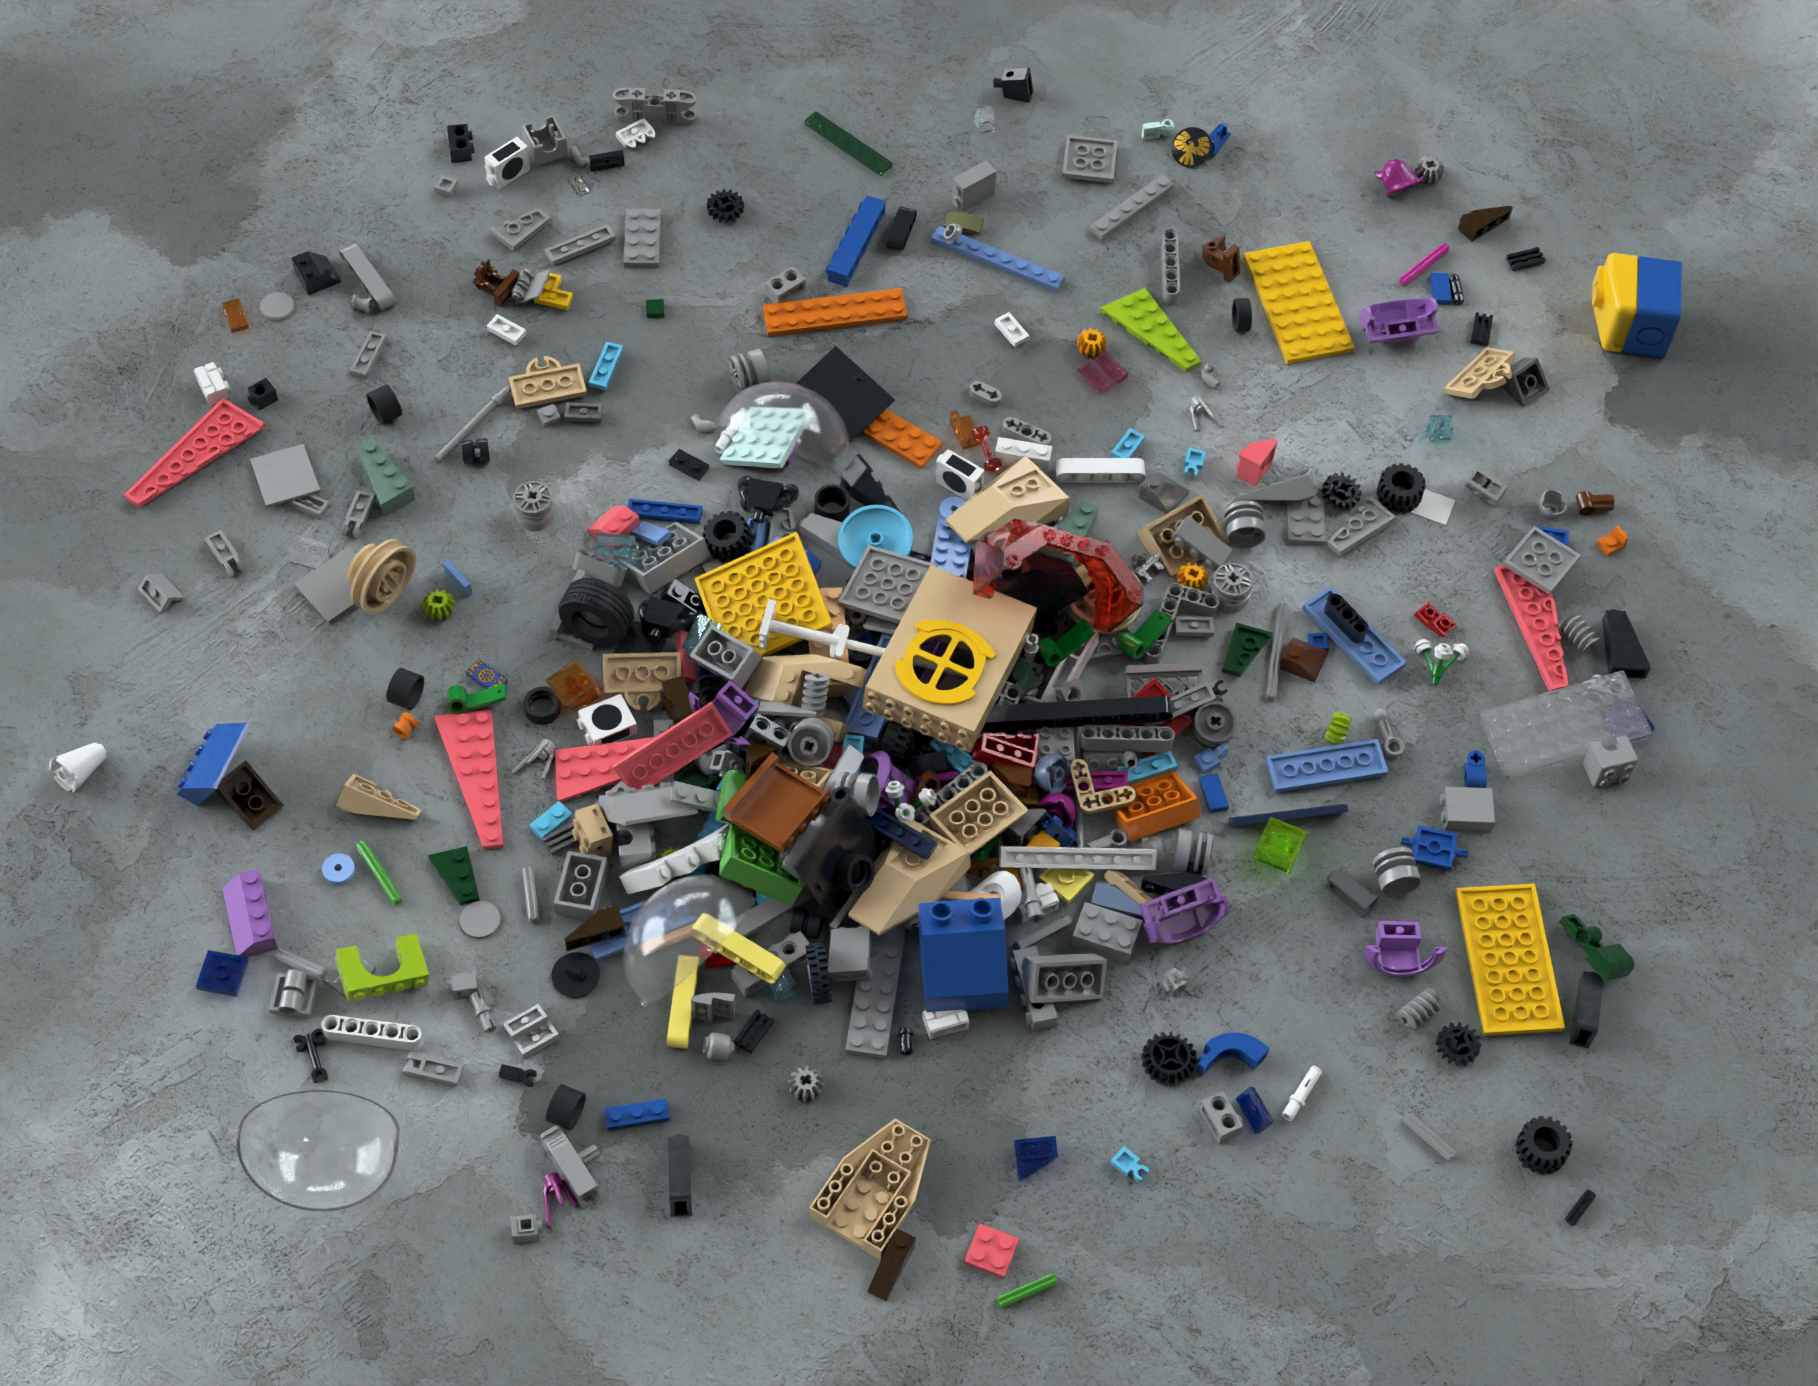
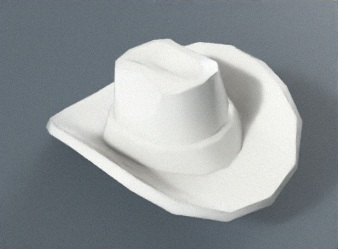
M996 871L970 891L1001 895L1003 920L1016 910L1022 896L1019 882L1014 875L1007 871Z

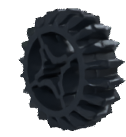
M1171 1031L1166 1036L1162 1032L1160 1037L1155 1034L1153 1040L1149 1039L1147 1045L1143 1047L1141 1055L1143 1060L1142 1067H1146V1074L1152 1073L1151 1080L1158 1078V1084L1166 1081V1086L1170 1082H1173L1176 1086L1178 1080L1182 1083L1185 1082L1186 1078L1191 1077V1072L1195 1071V1064L1197 1063V1058L1195 1057L1196 1050H1192V1043L1187 1044V1037L1180 1039V1033L1177 1036H1173ZM1179 1052L1184 1056L1185 1064L1178 1057ZM1153 1053H1155L1157 1055V1058L1160 1060L1159 1065H1157L1154 1061Z

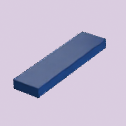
M629 499L627 507L636 513L639 519L676 521L678 523L700 525L703 510L702 506L638 499Z

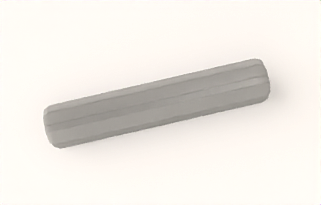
M524 867L522 873L529 922H537L539 920L533 868Z
M279 949L275 954L278 961L320 980L324 979V976L327 974L325 968L283 949Z
M1409 1113L1404 1118L1403 1122L1448 1161H1451L1456 1156L1457 1152L1412 1113Z

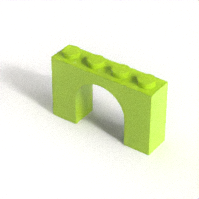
M417 934L396 937L395 950L400 968L389 976H376L369 973L362 965L357 946L336 949L335 962L347 1002L352 1000L360 1001L371 996L380 997L390 992L399 993L405 989L421 988L427 985L429 972Z

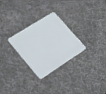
M1425 490L1421 503L1411 513L1446 524L1455 500Z

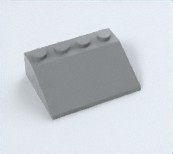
M675 521L664 528L670 531L671 537L660 546L643 541L615 559L619 564L627 568L626 572L641 589L651 594L711 557L703 537Z
M662 782L657 787H654V785H643L642 789L638 790L634 787L625 788L624 792L620 793L617 790L606 791V795L599 796L600 809L605 820L625 826L698 814L697 808L670 802L672 782Z

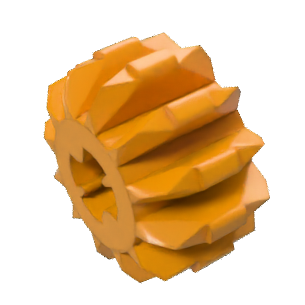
M1089 328L1088 331L1083 329L1082 334H1079L1077 348L1080 349V354L1085 353L1086 357L1092 355L1094 358L1095 355L1101 356L1102 352L1106 350L1107 339L1104 336V332H1099L1098 328L1096 330Z
M1188 562L1186 566L1182 565L1177 573L1178 584L1201 591L1208 584V571L1204 570L1203 565L1198 567L1197 563L1191 565Z

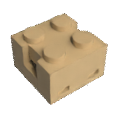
M598 803L576 810L572 834L575 841H579L580 852L600 857L611 856L613 835Z

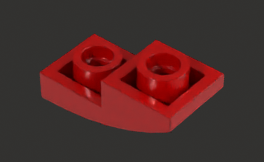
M1429 601L1414 614L1426 627L1443 638L1457 626L1445 612L1440 614Z

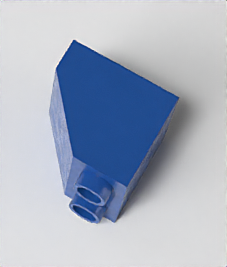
M1000 897L919 903L918 954L926 1012L935 1013L937 1011H967L1008 1007L1006 938Z

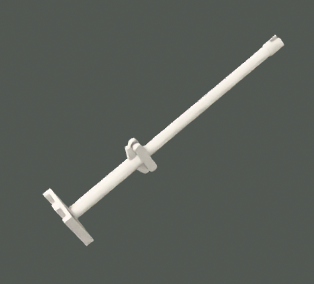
M768 599L759 632V648L766 650L771 631L829 645L830 658L834 659L835 657L839 661L843 658L845 648L881 657L886 649L849 640L848 625L843 626V624H839L834 633L829 634L774 620L776 616V601ZM916 656L913 658V665L932 670H936L938 667L937 664ZM945 669L943 671L944 673L967 678L966 676L955 671H952L950 669Z

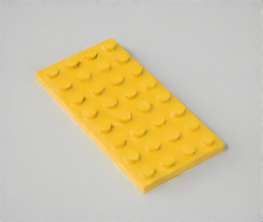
M1310 241L1244 253V261L1287 365L1354 352L1355 346Z
M1535 884L1457 888L1455 892L1483 1036L1564 1031L1565 1025Z

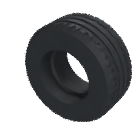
M581 578L573 581L558 605L559 616L564 626L578 638L599 646H611L621 642L634 620V609L628 597L615 586L595 578Z

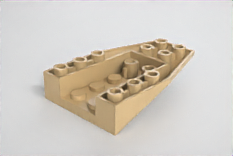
M1025 456L977 491L952 513L945 522L966 544L975 543L985 533L996 531L1002 526L1028 531L1030 524L1033 522L1042 526L1068 514L1069 497Z
M914 820L911 822L907 821L905 824L935 840L938 846L929 859L925 860L891 840L890 846L886 850H882L873 863L875 867L873 882L866 891L858 893L848 913V917L878 935L889 931L918 915L919 903L939 901L971 868L970 852Z
M897 1119L892 1120L843 1157L810 1205L809 1217L881 1261L896 1229H900L916 1201L931 1139Z

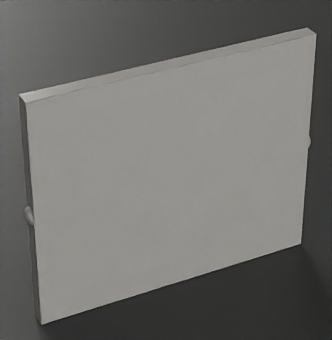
M304 444L250 459L266 508L321 492Z
M349 547L294 583V586L309 601L310 605L328 623L355 606L350 597L352 583L348 581L347 572L356 554Z

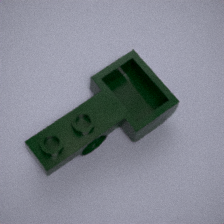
M1575 914L1563 916L1560 919L1559 923L1564 927V930L1588 954L1585 960L1604 981L1626 977L1631 973L1634 968V960L1621 944L1603 946L1600 943L1602 939L1601 930L1597 926L1586 927Z

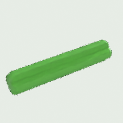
M1051 1273L998 1297V1304L1001 1308H1006L1057 1285V1278Z

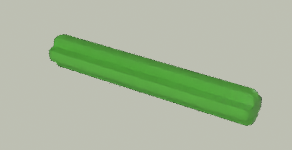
M363 840L357 843V850L394 905L403 901L401 894L367 842Z

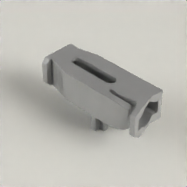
M555 1125L540 1135L542 1146L545 1148L571 1193L579 1201L580 1206L587 1208L601 1198L598 1186L584 1164L600 1156L598 1148L592 1145L577 1154L559 1125ZM593 1195V1198L587 1202L584 1200L587 1197Z

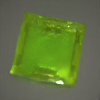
M1270 817L1256 847L1253 859L1290 874L1296 857L1303 846L1307 831Z

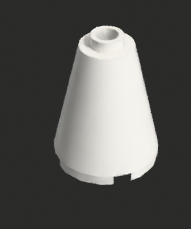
M92 743L52 758L49 762V768L51 771H55L56 776L54 778L62 788L68 792L70 790L75 792L106 759V749L101 744Z

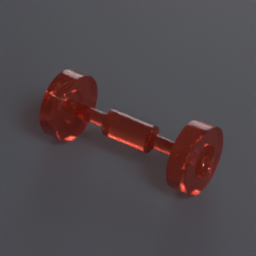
M980 426L975 428L971 432L972 438L975 441H982L983 452L988 457V460L983 463L985 472L997 471L1001 468L1002 463L999 458L991 457L992 452L988 442L985 441V438L990 435L988 427Z

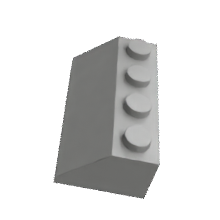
M1095 953L1024 957L1022 977L1030 1001L1032 1003L1103 999L1107 959Z

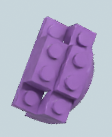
M1433 297L1377 303L1364 307L1359 313L1361 329L1366 331L1368 343L1382 342V345L1416 341L1420 336L1437 334L1439 332L1435 316L1439 309Z
M1214 877L1139 904L1146 922L1142 924L1148 943L1172 944L1188 940L1207 931L1222 918L1229 915L1226 895H1220Z

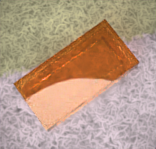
M240 299L223 302V309L231 333L249 329Z

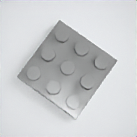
M1067 135L1062 178L1113 183L1118 141Z
M1533 526L1504 560L1503 566L1550 595L1578 562L1581 555Z

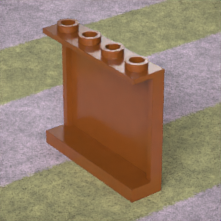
M771 753L724 807L725 818L784 854L788 848L791 849L794 846L798 836L806 832L809 823L818 818L821 809L829 805L831 802V788L828 787L823 791L779 764V756Z

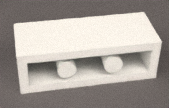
M998 437L994 464L1011 467L1027 456L1043 473L1048 474L1052 446Z

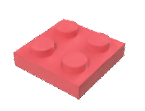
M979 1223L964 1264L1004 1279L1019 1238Z

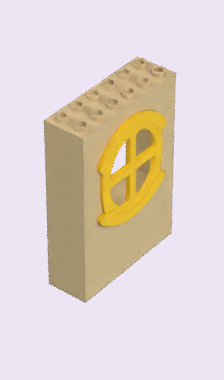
M930 565L865 686L862 708L868 712L884 716L887 720L896 721L907 728L920 731L924 735L937 738L943 743H949L960 750L971 752L1026 643L1027 635L1033 629L1037 608ZM931 638H936L949 644L942 657L923 651L919 647ZM956 647L973 654V669H967L950 661V657ZM916 656L933 662L938 666L928 684L920 682L914 673L913 658ZM945 669H950L968 678L965 683L951 690H938L935 687Z

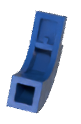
M1234 1032L1221 1034L1205 1044L1203 1054L1197 1060L1196 1072L1203 1076L1217 1061L1227 1057L1240 1059L1255 1070L1267 1057L1270 1048L1257 1038L1247 1034Z

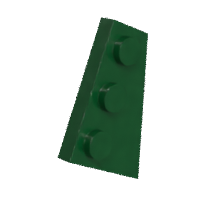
M1236 623L1222 672L1241 677L1270 640L1273 632Z
M467 846L428 855L430 862L435 866L460 905L480 901Z

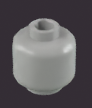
M711 1033L708 1037H705L703 1053H706L708 1059L725 1061L729 1055H733L734 1043L731 1042L729 1035Z

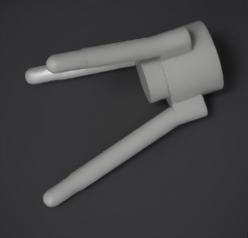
M1196 395L1191 398L1189 410L1192 415L1195 431H1198L1195 412L1202 414L1207 411L1221 428L1224 427L1202 395Z
M543 739L535 750L511 773L515 774L526 763H531L537 756L541 759L548 758L541 777L544 780L555 757V744L548 739Z

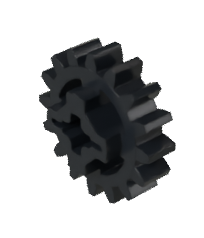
M725 189L722 192L716 190V195L711 193V198L707 199L708 215H712L713 220L718 218L719 222L725 220L728 223L729 219L735 221V217L740 218V213L744 212L742 196H738V192L733 194L731 189L728 192Z
M1343 472L1340 476L1337 473H1334L1333 476L1329 475L1322 485L1324 487L1321 492L1325 493L1323 498H1328L1327 504L1332 503L1334 509L1338 506L1340 511L1344 507L1348 511L1351 507L1354 508L1360 501L1362 491L1359 490L1361 485L1355 484L1356 479L1351 480V475L1345 477Z
M1458 1022L1457 1026L1450 1023L1449 1028L1443 1026L1442 1032L1439 1031L1435 1045H1438L1437 1052L1443 1053L1441 1058L1445 1059L1447 1057L1449 1059L1448 1064L1455 1061L1456 1066H1459L1460 1062L1467 1066L1469 1061L1473 1063L1475 1058L1478 1057L1482 1046L1479 1043L1480 1036H1474L1476 1030L1470 1031L1468 1024L1462 1027L1461 1022ZM1461 1040L1460 1045L1456 1048L1457 1043Z

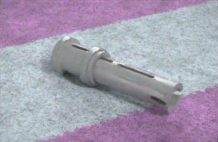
M1027 866L1028 872L1026 873L1025 867H1022L1019 872L1026 897L1024 906L1028 910L1029 916L1027 920L1030 924H1040L1045 921V914L1041 909L1042 900L1037 896L1032 868Z

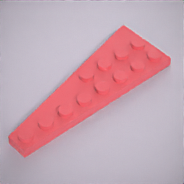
M222 398L124 494L125 499L139 508L263 430L265 428L264 423Z
M1503 565L1495 567L1496 577L1549 693L1567 690L1569 684L1566 667H1564V654L1561 649V636L1558 631V618L1552 593L1550 595Z
M492 709L461 714L434 715L435 723L468 806L483 850L504 848Z
M655 737L555 750L557 801L564 803V800L573 797L579 798L581 794L592 790L596 792L601 787L618 784L622 780L612 765Z

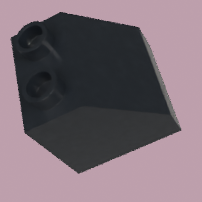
M1002 526L996 531L985 533L978 542L971 545L997 592L1037 608L1033 627L1089 594L1082 579L1052 536Z

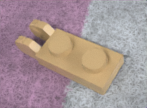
M1114 869L1105 872L1104 877L1110 885L1115 884L1120 888V891L1136 903L1142 904L1152 900L1118 870Z

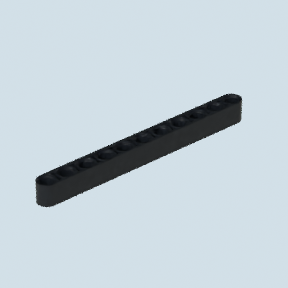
M1168 696L994 705L981 732L1041 729L1043 727L1062 728L1085 725L1164 722L1173 718L1171 698Z

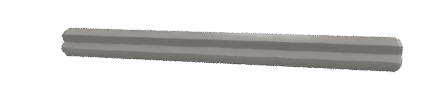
M1279 603L1277 607L1266 690V699L1275 700L1277 695L1288 610L1286 603Z

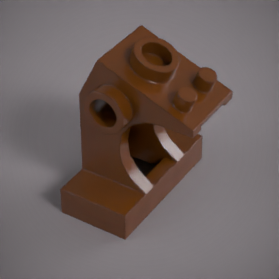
M1226 236L1217 237L1215 240L1202 245V256L1208 266L1224 273V280L1230 283L1240 274L1239 247L1232 245L1224 252L1226 250Z
M489 259L486 262L482 261V267L476 268L474 273L476 277L473 283L477 289L494 295L495 305L502 307L512 294L519 278V272L513 269L508 276L502 277L491 266ZM492 282H494V283L498 284L499 286H493V285H491V284H492Z

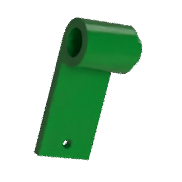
M1156 609L1133 635L1129 632L1120 634L1117 638V647L1132 658L1139 659L1171 625L1173 620Z
M1083 619L1056 642L1050 638L1040 640L1038 642V654L1048 666H1056L1095 635L1096 632Z
M505 683L468 694L466 689L460 685H453L447 691V708L453 714L465 713L506 700Z

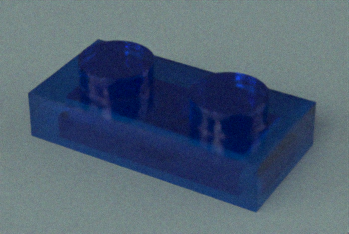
M1249 1087L1235 1098L1255 1133H1261L1274 1123L1254 1087Z

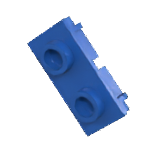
M1226 123L1219 124L1209 136L1212 142L1211 154L1214 156L1231 135V133L1227 132L1228 126Z
M1046 813L1049 819L1042 821L1040 826L1043 831L1052 838L1058 833L1055 840L1062 847L1072 848L1074 840L1078 844L1080 843L1075 838L1077 834L1069 826L1065 829L1062 826L1064 822L1056 815L1051 817Z

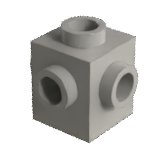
M715 750L709 769L719 773V777L724 778L729 770L741 772L744 759L728 750Z

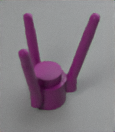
M556 1172L550 1173L543 1178L545 1185L542 1187L544 1193L548 1228H551L549 1193L556 1195L560 1205L563 1206L564 1202L560 1193L563 1189L573 1206L578 1208V1204L567 1188L565 1181L561 1180L559 1173Z

